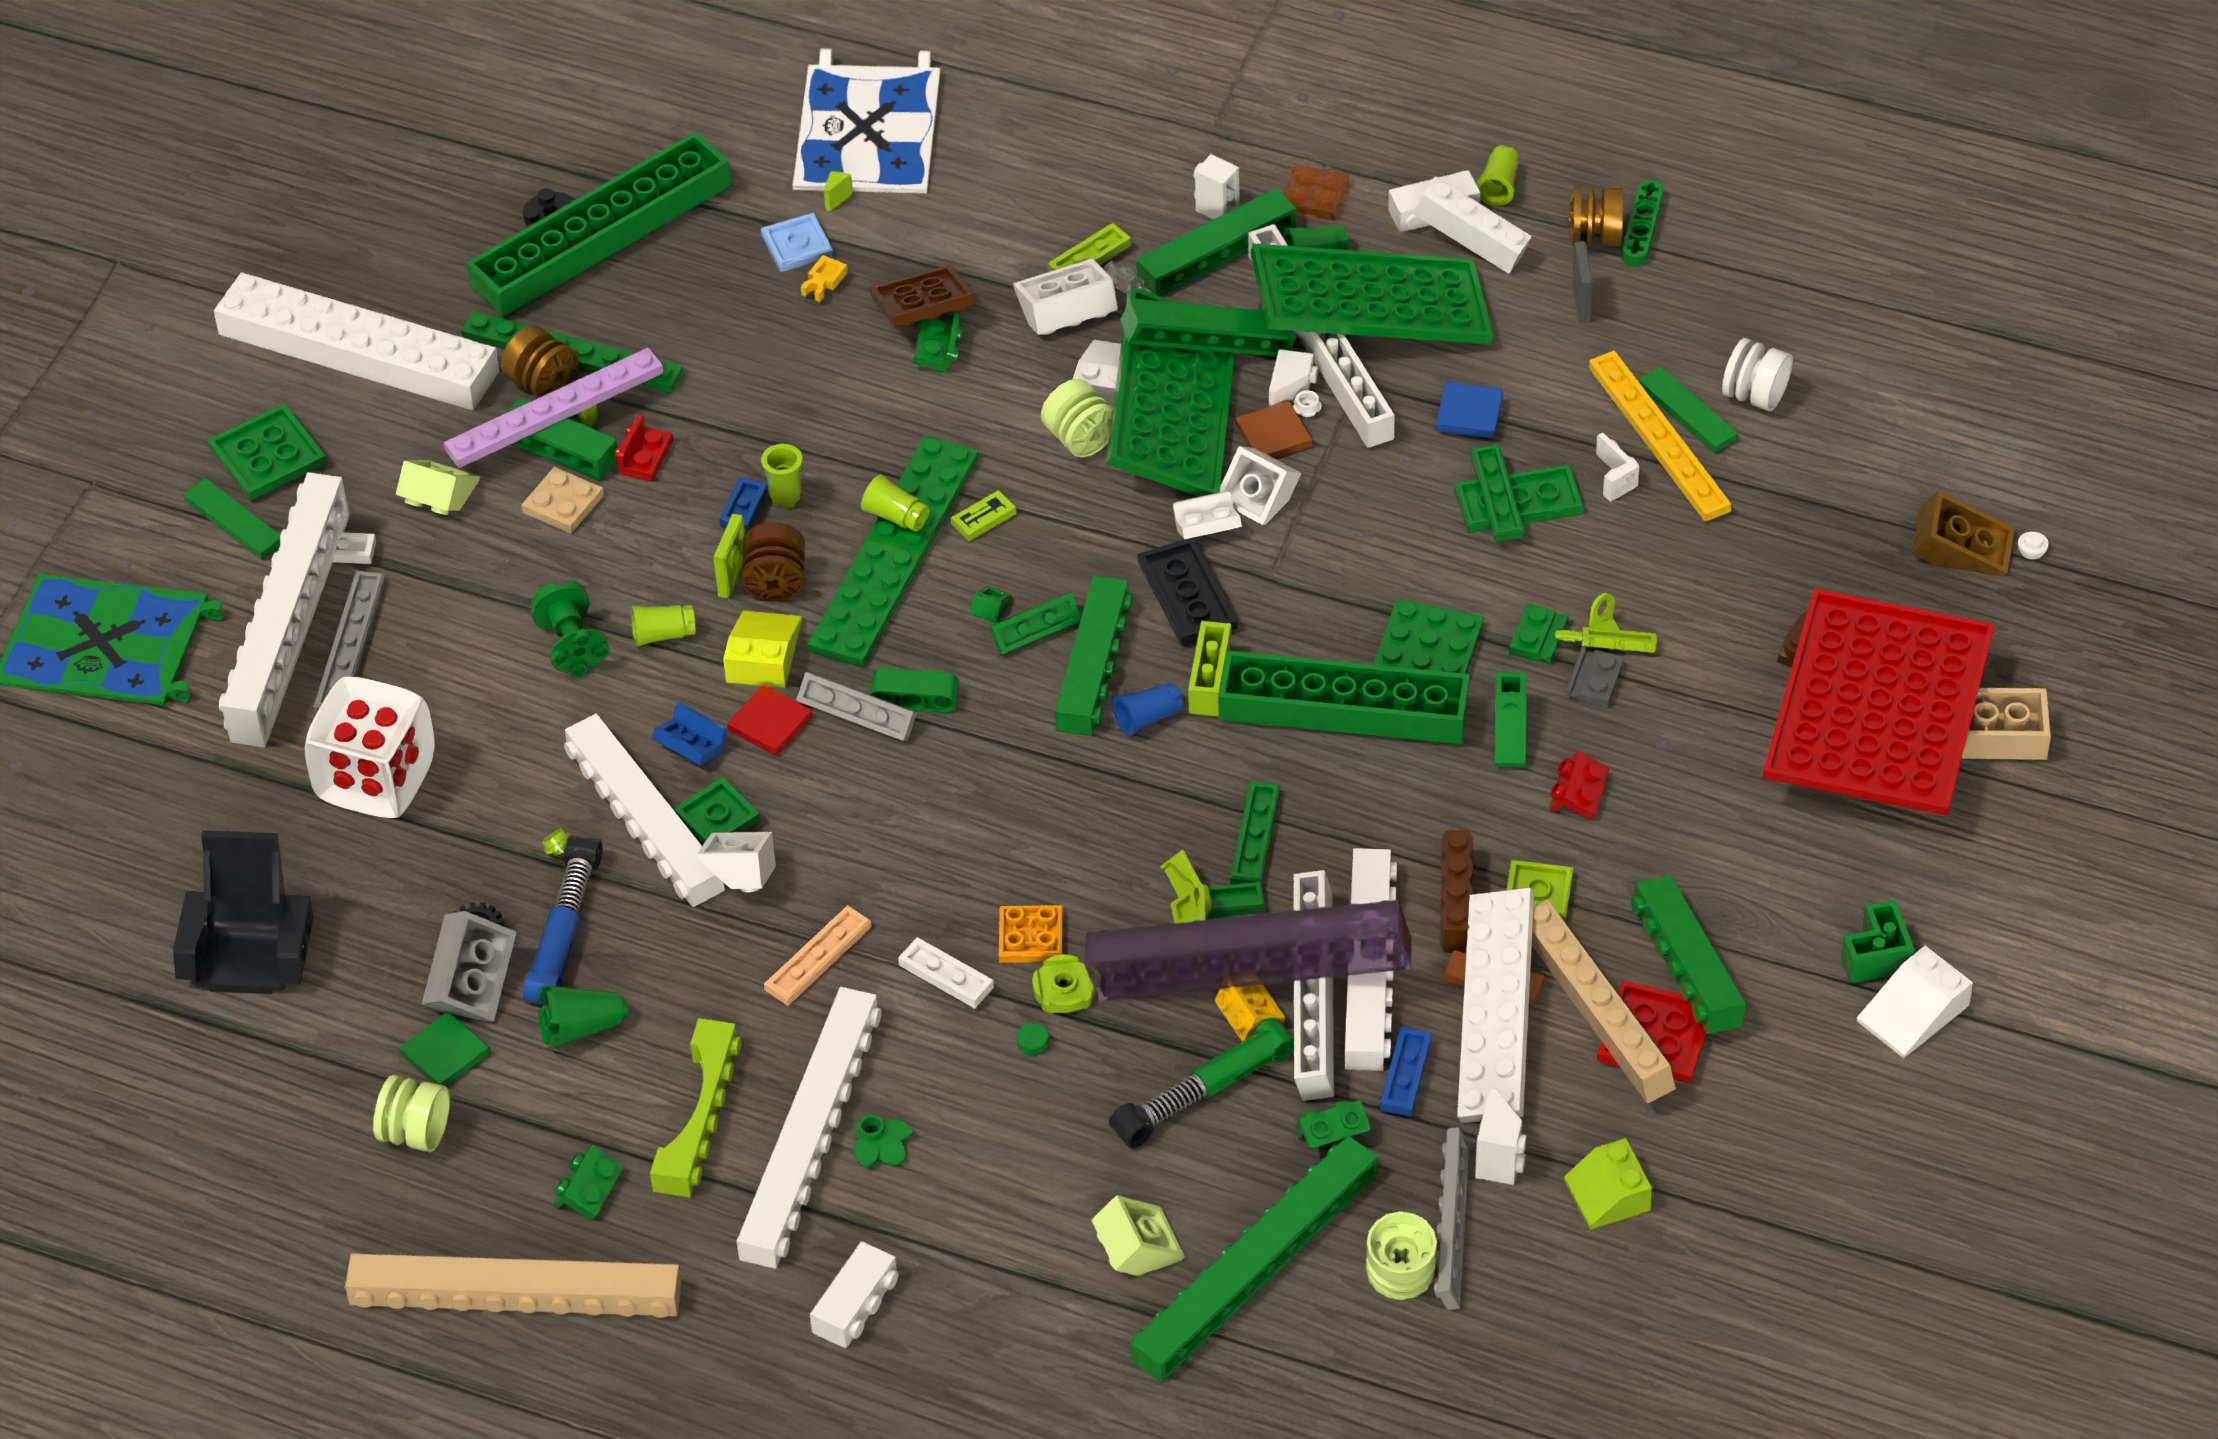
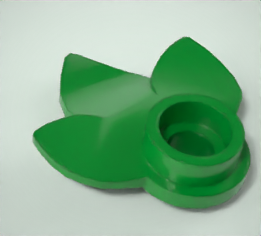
M866 1115L856 1125L855 1132L858 1141L854 1146L855 1157L864 1168L871 1167L877 1160L890 1166L903 1164L906 1153L901 1141L909 1138L913 1134V1130L908 1124L898 1119L883 1121L877 1115Z

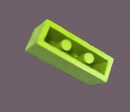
M1201 621L1188 688L1189 714L1219 716L1218 696L1227 650L1231 651L1232 648L1231 624Z

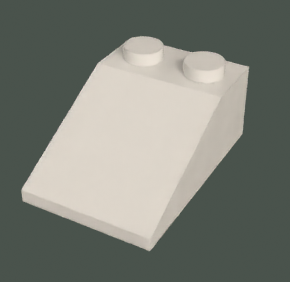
M1093 340L1078 361L1073 379L1086 380L1100 397L1104 398L1113 407L1121 344Z
M1924 946L1899 967L1859 1014L1857 1022L1902 1058H1906L1969 1006L1973 982L1927 946Z

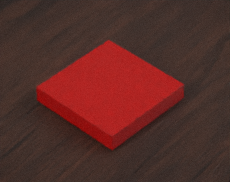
M762 685L727 723V730L777 756L813 717L812 710Z

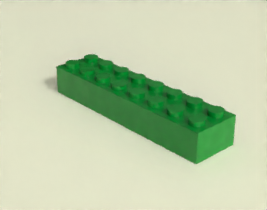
M1227 650L1218 696L1219 720L1462 744L1469 700L1470 674Z

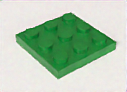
M285 403L207 440L209 449L249 501L327 464L326 455Z
M1396 598L1373 665L1467 674L1484 625V616Z

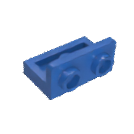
M679 703L675 706L673 719L654 728L652 739L663 744L666 749L673 750L686 757L688 761L702 765L722 754L727 728L687 705Z

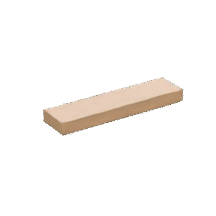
M847 905L764 983V990L789 1006L872 928L871 920Z

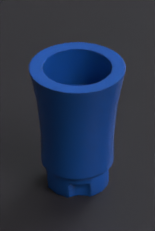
M1172 683L1160 684L1146 690L1118 695L1113 698V712L1122 732L1127 736H1132L1141 729L1172 716L1173 713L1181 711L1184 705L1179 688Z

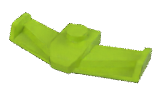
M1181 850L1160 867L1166 872L1178 895V898L1170 904L1175 927L1184 932V957L1180 959L1181 964L1193 969L1209 958V950L1206 946V916L1211 910V897L1208 886L1200 882L1184 850Z

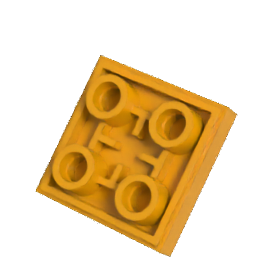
M1062 905L1000 906L999 963L1044 962L1050 957L1062 955Z

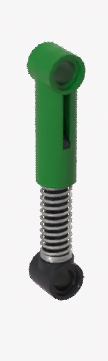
M1269 1018L1255 1029L1252 1036L1191 1071L1188 1079L1179 1082V1085L1176 1084L1174 1087H1170L1169 1090H1165V1093L1162 1092L1160 1096L1157 1095L1151 1101H1147L1146 1104L1135 1106L1132 1103H1126L1117 1108L1109 1119V1125L1129 1148H1137L1151 1137L1155 1124L1158 1125L1159 1121L1163 1122V1119H1168V1115L1173 1116V1113L1177 1114L1178 1110L1182 1111V1107L1187 1108V1104L1195 1103L1196 1099H1201V1096L1205 1099L1212 1097L1270 1061L1278 1063L1287 1059L1294 1052V1037L1278 1019Z

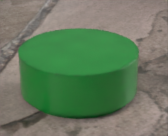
M1026 1024L1017 1032L1018 1049L1026 1055H1039L1049 1045L1048 1031L1040 1024Z

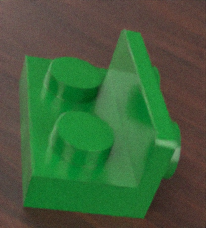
M954 313L951 322L940 319L920 320L912 364L946 373L950 362H956L959 347L955 346V342H959L963 326L958 325L960 314Z

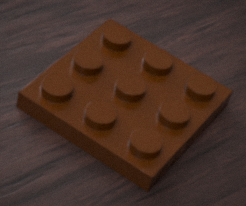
M951 265L869 287L871 298L894 327H908L915 321L922 319L933 320L939 318L943 313L950 311L961 312L966 310L968 306L976 304L973 291Z

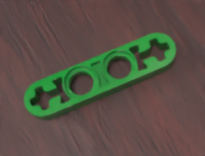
M1656 180L1642 181L1636 192L1622 248V260L1631 267L1642 266L1648 259L1663 200V186ZM1648 193H1652L1651 200L1646 199ZM1642 210L1650 211L1652 214L1649 216H1642L1638 214V212ZM1636 230H1643L1647 232V234L1644 236H1637L1633 232ZM1634 246L1639 247L1637 254H1633Z

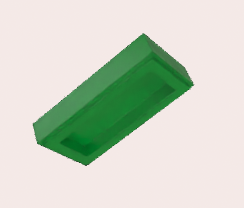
M1261 882L1208 887L1211 897V910L1206 918L1265 913Z

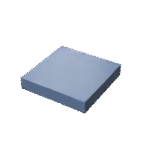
M814 213L760 228L761 236L779 272L817 262L822 255L829 258L833 257V249Z

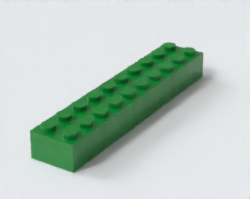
M695 131L466 262L470 287L500 316L505 317L730 187L732 184L729 161Z

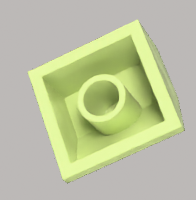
M430 460L404 461L395 495L404 497L407 504L422 507L424 503L432 506L431 511L448 515L449 511H459L478 484L480 476Z
M1116 1195L1092 1219V1223L1097 1231V1238L1104 1245L1109 1256V1263L1115 1271L1140 1276L1178 1263L1185 1258L1159 1206Z

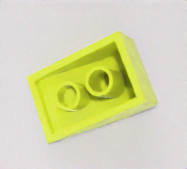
M743 610L729 635L723 658L726 683L786 688L802 623V616Z

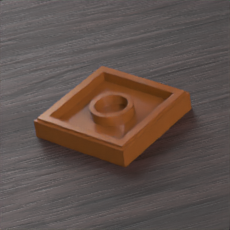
M1290 401L1235 418V425L1247 446L1255 448L1274 459L1312 447V439Z

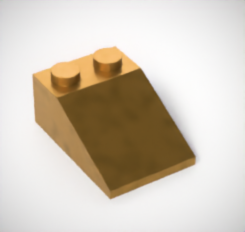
M1938 490L1919 509L1912 554L1940 567L2005 576L2008 573L2015 527Z

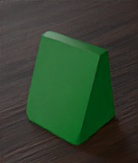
M986 586L974 593L970 613L995 623L1000 619L1012 601L1013 596Z

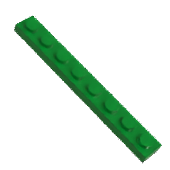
M472 311L461 329L462 338L505 350L513 336L521 329L528 327V325ZM545 330L556 340L562 341L578 354V369L594 373L635 354ZM659 360L663 365L664 373L639 385L673 393L684 374L683 366Z

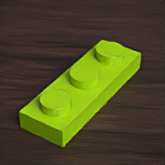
M1112 223L1048 263V272L1089 259H1093L1100 266L1132 246L1131 237Z

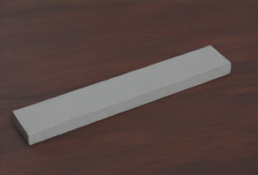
M355 571L314 703L315 714H317L331 688L340 678L357 677L386 582L384 573Z

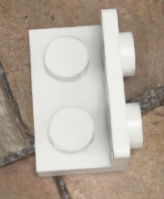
M1229 491L1173 503L1176 529L1184 539L1242 527L1240 515L1233 509L1232 497Z

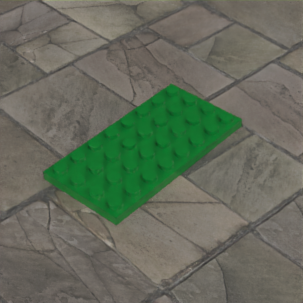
M1252 244L1250 253L1267 329L1491 344L1493 332L1473 259Z
M1132 286L1127 293L1126 306L1130 299L1174 301ZM1123 329L1106 464L1198 497L1220 493L1235 353L1128 344Z

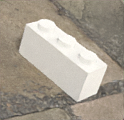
M1469 170L1439 177L1442 181L1480 204V191ZM1433 179L1389 190L1388 210L1400 233L1430 225L1415 216L1413 212L1422 193Z
M861 1241L810 1313L812 1333L844 1348L848 1347L853 1338L857 1339L861 1335L869 1315L875 1314L879 1309L882 1297L887 1289L891 1290L898 1280L899 1273L896 1268L895 1256Z

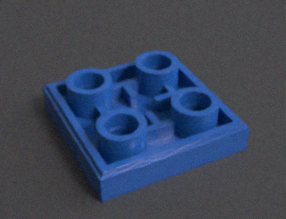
M1445 382L1436 431L1494 438L1503 399V389Z

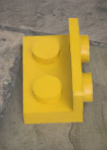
M1228 976L1215 997V1003L1241 1041L1252 1036L1255 1028L1269 1018L1278 1019L1282 1025L1286 1019L1257 976Z

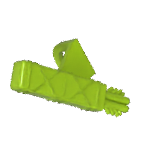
M1602 593L1595 599L1590 611L1589 626L1582 627V632L1565 629L1555 631L1556 639L1568 640V642L1581 641V645L1588 648L1654 653L1657 646V635L1655 633L1619 629L1613 619L1615 600L1609 593ZM1607 600L1605 611L1598 615L1599 606L1603 601Z

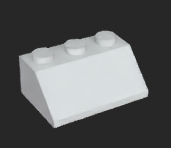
M1093 259L1013 283L1026 320L1038 335H1048L1054 333L1056 329L1065 326H1077L1084 320L1094 317L1102 318L1110 312L1118 310L1113 279Z

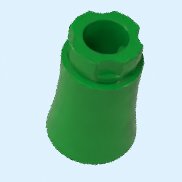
M1327 225L1310 228H1285L1284 240L1288 246L1348 250V238L1343 225L1334 227Z

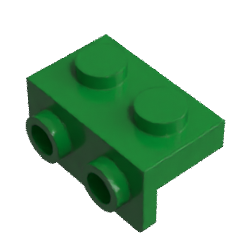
M1349 1100L1341 1101L1332 1105L1331 1109L1319 1112L1318 1109L1306 1112L1300 1116L1301 1118H1299L1294 1127L1298 1140L1305 1138L1308 1148L1311 1150L1344 1140L1348 1135L1355 1137L1368 1133L1370 1130L1361 1100L1352 1103Z
M593 1145L584 1153L578 1151L568 1165V1168L572 1170L568 1178L564 1176L554 1190L557 1197L552 1205L558 1209L565 1203L592 1221L600 1211L624 1166Z

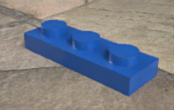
M1400 1027L1380 1102V1111L1412 1117L1432 1042V1032Z

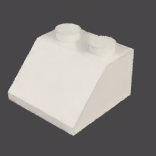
M1239 446L1222 482L1220 492L1229 491L1231 493L1233 509L1262 525H1266L1290 500L1301 472L1255 448Z
M772 832L711 833L697 853V860L729 888L741 889L742 892L758 891L764 886L776 867Z
M1493 1088L1489 1089L1477 1138L1475 1178L1514 1185L1517 1172L1523 1173L1526 1159L1524 1151L1527 1135L1521 1134L1522 1120L1497 1089Z

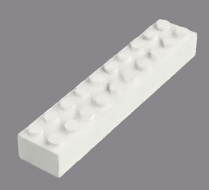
M242 272L214 309L219 335L474 411L500 372L495 347Z
M307 472L304 483L298 487L296 505L292 506L289 511V524L287 529H283L281 532L279 551L273 554L270 575H266L263 581V594L261 599H257L255 602L253 621L247 624L244 645L238 648L237 664L235 669L230 670L227 691L221 694L219 700V710L223 712L224 729L228 731L230 743L266 748L331 569L334 552L338 549L337 544L341 540L340 536L344 533L350 516L342 477Z

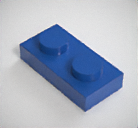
M739 477L719 519L720 527H727L732 514L742 515L745 533H747L768 493L767 483Z

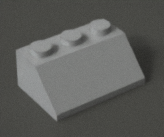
M466 911L445 914L422 1005L443 1013L448 1011L454 1016L494 1022L517 932Z

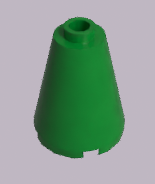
M552 985L541 986L538 991L537 1001L543 1000L542 1010L538 1011L539 1027L544 1044L549 1043L548 1049H555L623 1023L624 1017L628 1016L627 1001L625 998H621L618 992Z

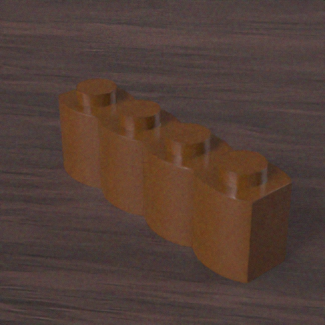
M1446 830L1442 838L1440 946L1444 953H1453V950L1462 953L1467 952L1470 895H1473V837L1469 831Z

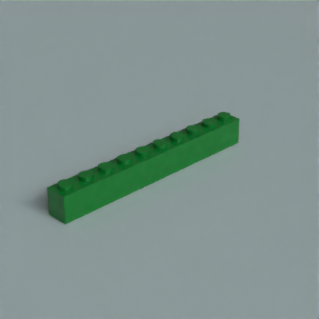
M1349 1135L1340 1144H1334L1328 1151L1327 1156L1319 1164H1313L1305 1177L1297 1185H1291L1285 1192L1284 1197L1276 1205H1270L1264 1212L1263 1217L1254 1226H1248L1242 1233L1241 1238L1233 1246H1227L1222 1251L1219 1259L1211 1267H1205L1200 1272L1197 1280L1189 1288H1183L1178 1293L1175 1301L1167 1309H1161L1154 1317L1153 1322L1145 1330L1141 1329L1134 1335L1131 1340L1132 1362L1160 1383H1163L1378 1176V1156Z

